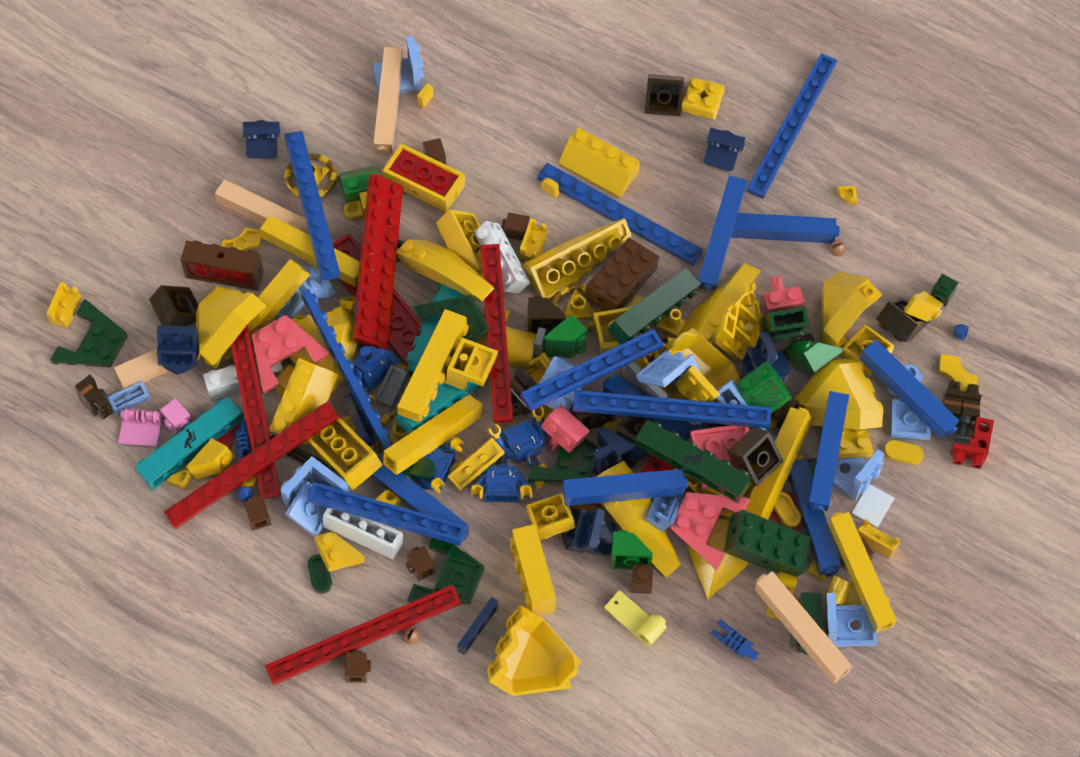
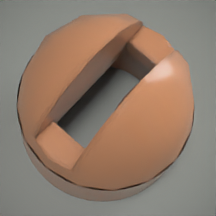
M840 240L833 241L830 246V253L834 256L843 255L845 244Z
M414 627L406 628L403 632L404 641L410 645L417 643L419 640L418 630ZM413 631L410 639L407 638L410 632Z

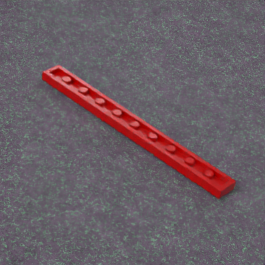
M500 244L481 245L483 278L494 288L485 298L486 322L490 327L487 331L488 347L498 351L497 358L490 371L493 422L506 423L513 422Z
M247 324L231 344L253 452L271 440ZM274 462L257 474L261 497L264 500L282 496L276 463Z
M329 401L325 402L165 510V515L172 526L177 529L340 417Z
M451 585L265 665L274 686L346 655V652L350 653L353 650L360 649L462 604L454 585Z

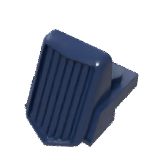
M264 120L243 122V138H246L247 158H276L277 137H280V122H267Z
M710 128L706 140L708 146L703 162L709 166L732 171L738 152L741 153L743 151L745 137L735 135L728 130Z
M158 325V365H162L165 369L176 375L197 366V327Z
M760 331L755 347L747 346L742 360L743 367L740 380L765 362H768L778 372L780 377L790 373L791 367L785 354L775 350L768 332Z
M607 428L597 430L600 448L593 453L594 474L596 476L622 461H625L631 469L635 467V463L645 456L642 449L635 446L634 442Z
M597 508L590 512L584 509L576 511L573 514L576 527L568 532H562L564 545L566 546L565 550L607 556L611 550L613 532H615L616 527L613 523L605 521V511Z

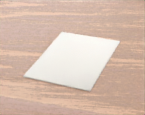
M870 485L861 496L852 514L863 520L867 519L869 523L878 527L895 498Z

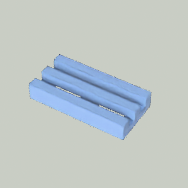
M142 381L107 397L115 415L121 413V410H124V408L130 409L151 399ZM140 388L142 389V390L137 391V392H135V393H133V394H129V393H132V392H134V391H136V390H138V389H140ZM125 396L123 399L118 400V401H116V402H113V401H115V400H117V399H119V398Z

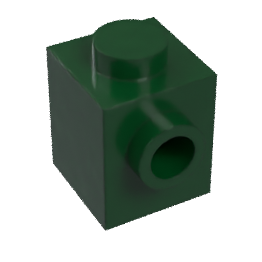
M941 274L933 286L930 295L946 307L955 294L959 282Z

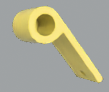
M620 590L604 607L608 613L647 646H651L666 629V621L658 614L656 616L653 614L649 616Z

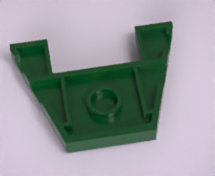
M471 294L412 307L420 322L429 319L437 313L441 317L445 309L465 316L469 328L467 334L462 336V338L475 343L490 329Z
M84 299L77 311V316L93 323L76 352L57 346L50 361L52 364H86V366L111 368L128 337L127 332Z
M585 438L570 453L561 446L553 470L533 464L528 477V483H535V481L552 483L553 481L563 482V480L590 478L594 470L593 453L599 447Z
M432 538L429 549L447 555L434 589L413 584L407 602H414L454 585L461 604H471L485 566L465 551L460 550L455 544Z

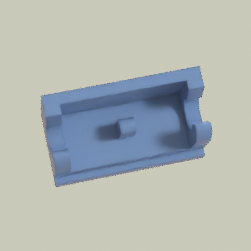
M685 495L654 498L645 520L661 532L674 523Z

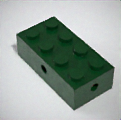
M742 509L730 516L724 553L778 574L780 571L797 577L805 572L810 536Z

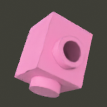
M176 398L160 409L164 419L163 423L169 430L173 429L176 433H179L187 424L192 423L190 414Z

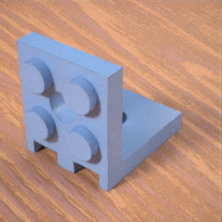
M413 36L406 37L408 58H403L399 93L422 90L421 78H424L422 58L419 56L418 42H414ZM382 62L373 64L378 93Z
M301 266L310 275L276 315L277 319L284 315L293 319L304 305L301 298L302 291L309 289L312 294H316L317 298H333L336 294L328 280H321L319 269L316 266Z
M666 350L639 372L636 377L638 382L663 387L673 382L676 392L680 393L675 384L689 368L694 365L699 370V366L692 354L684 358L681 352H677L672 356L670 351Z
M554 356L540 383L577 365L561 356ZM575 390L545 405L554 410L562 405L569 411L574 403Z
M877 450L868 462L861 457L838 458L833 486L856 501L860 493L864 494L870 486L869 482L872 479L875 480L880 474V469L884 464L882 461L884 453ZM841 466H846L849 468L850 472L844 474L839 470V468Z
M312 456L303 466H299L296 469L294 476L290 480L285 481L280 490L284 506L287 509L304 482H310L312 485L313 482L350 492L346 481Z
M827 593L828 638L836 647L877 646V633L874 632L863 605L836 606L835 593ZM853 621H858L862 627L859 630H853L850 624Z

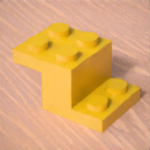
M461 338L456 352L452 356L450 365L445 371L443 383L461 390H465L468 381L484 387L497 358L498 351Z

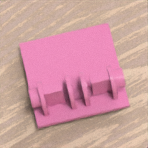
M128 408L121 410L122 424L118 444L157 447L162 420L161 412Z

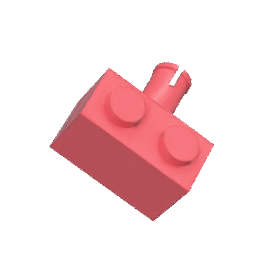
M777 275V280L775 276L770 278L773 292L763 293L761 306L764 315L770 312L804 307L805 302L800 286L784 289L780 275Z
M562 405L549 414L541 425V428L552 437L547 443L548 449L553 445L550 449L552 452H556L561 445L570 453L584 440L590 431Z

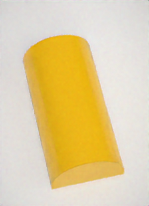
M506 326L509 366L524 370L530 369L531 367L528 363L533 360L536 334ZM487 332L477 342L488 347Z

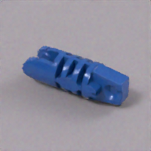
M242 420L239 424V430H236V463L252 452L246 420Z
M720 619L718 621L719 626L726 629L729 634L724 638L713 629L710 634L740 657L744 658L747 655L752 660H756L759 653L751 648L754 643Z

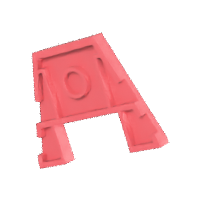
M286 315L252 334L264 393L280 385L271 367L298 351L306 348L315 364L330 356L323 346Z
M687 492L670 529L718 571L725 553L708 546V540L723 509L732 513H737L742 509L746 510L750 499L742 497L740 502L737 503L723 495Z

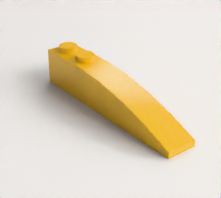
M624 218L571 239L522 264L531 282V286L539 296L549 299L555 296L563 287L577 284L582 276L593 270L592 268L598 262H602L607 254L612 250L614 251L631 236L627 222Z
M407 239L396 251L404 268L465 295L471 294L478 301L482 302L494 289L491 284L452 250L426 239Z
M743 263L693 310L679 334L694 328L715 347L717 345L715 343L717 326L723 313L752 282L756 281L761 270Z
M622 461L605 470L597 477L634 474V472L625 461ZM650 498L602 503L623 530L634 533L653 553L652 563L666 578L681 566L676 551L668 539L666 529L661 532L645 520L652 503Z

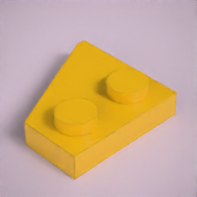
M335 532L317 535L314 538V542L328 572L362 564L365 561V557Z

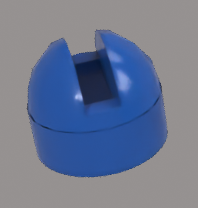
M964 324L956 325L953 330L954 336L964 340L969 326Z
M248 487L237 488V497L240 501L246 502L252 498L253 489Z

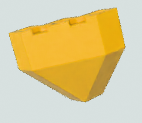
M837 272L824 282L821 293L820 343L843 348L847 343V340L843 337L860 314L882 296V293L869 282L870 277Z
M218 286L198 304L196 311L197 361L203 357L209 366L217 369L223 354L246 325L255 317L259 319L264 315L266 305L253 293L247 292L242 294L241 291L234 289L225 291L223 287Z
M342 307L334 308L333 311L326 313L328 318L326 322L329 327L332 326L334 328L337 343L343 345L346 360L350 359L352 362L358 343L351 340L354 313ZM309 314L307 318L298 320L296 318L291 319L329 352L330 356L316 365L339 374L333 389L334 391L344 378L311 315ZM306 348L289 357L295 364L298 358L314 363Z
M694 328L679 334L677 338L668 337L666 350H669L672 356L677 352L683 353L684 358H687L690 354L694 355L700 373L716 390L731 379L735 384L740 381V375L733 362ZM670 382L666 387H660L670 399L688 400L685 395L676 392L673 382Z
M851 358L830 360L814 374L795 397L799 401L798 408L801 407L809 411V415L814 419L812 423L814 426H823L829 392L834 391L849 394L843 428L861 430L882 427L883 406L880 401L877 402L874 396L875 389L870 379H866L862 371L864 367L860 361Z
M520 605L508 618L505 625L508 627V630L504 637H500L495 652L498 654L494 663H489L487 668L489 682L512 696L572 688L570 679L576 676L578 666L582 662L545 619Z

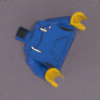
M374 346L361 348L360 355L352 362L354 367L353 373L355 377L359 376L363 384L361 388L364 394L371 391L384 380L391 364L411 372L407 366L400 364V360L391 351L383 348L376 349ZM369 395L372 403H376V398Z
M540 407V415H535V410L532 411V415L536 417L535 421L532 418L501 431L499 425L494 424L496 428L495 433H492L490 428L487 429V433L493 436V439L505 451L503 454L505 457L513 459L516 463L526 460L529 468H532L533 464H539L537 455L542 453V447L546 441L547 432L541 428L544 419H542L544 409Z
M459 437L453 438L451 442L442 444L423 457L433 461L436 467V474L428 480L415 478L422 489L432 490L437 494L441 492L443 486H445L444 483L447 475L450 473V468L456 461L455 452L453 451H462L459 445L464 444V442Z
M500 457L497 459L496 466H489L487 472H483L475 485L472 486L471 497L473 495H480L479 498L482 499L483 497V502L520 503L525 495H529L532 498V487L529 486L522 473L517 472L515 466H508L507 457Z

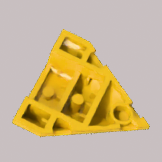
M752 282L723 313L715 335V343L734 360L740 362L743 360L747 346L755 347L759 333L763 331L759 302L756 301L754 294L756 289L755 282Z
M718 519L708 540V546L724 552L729 520ZM686 544L699 581L705 591L707 601L750 563L725 553L717 571Z

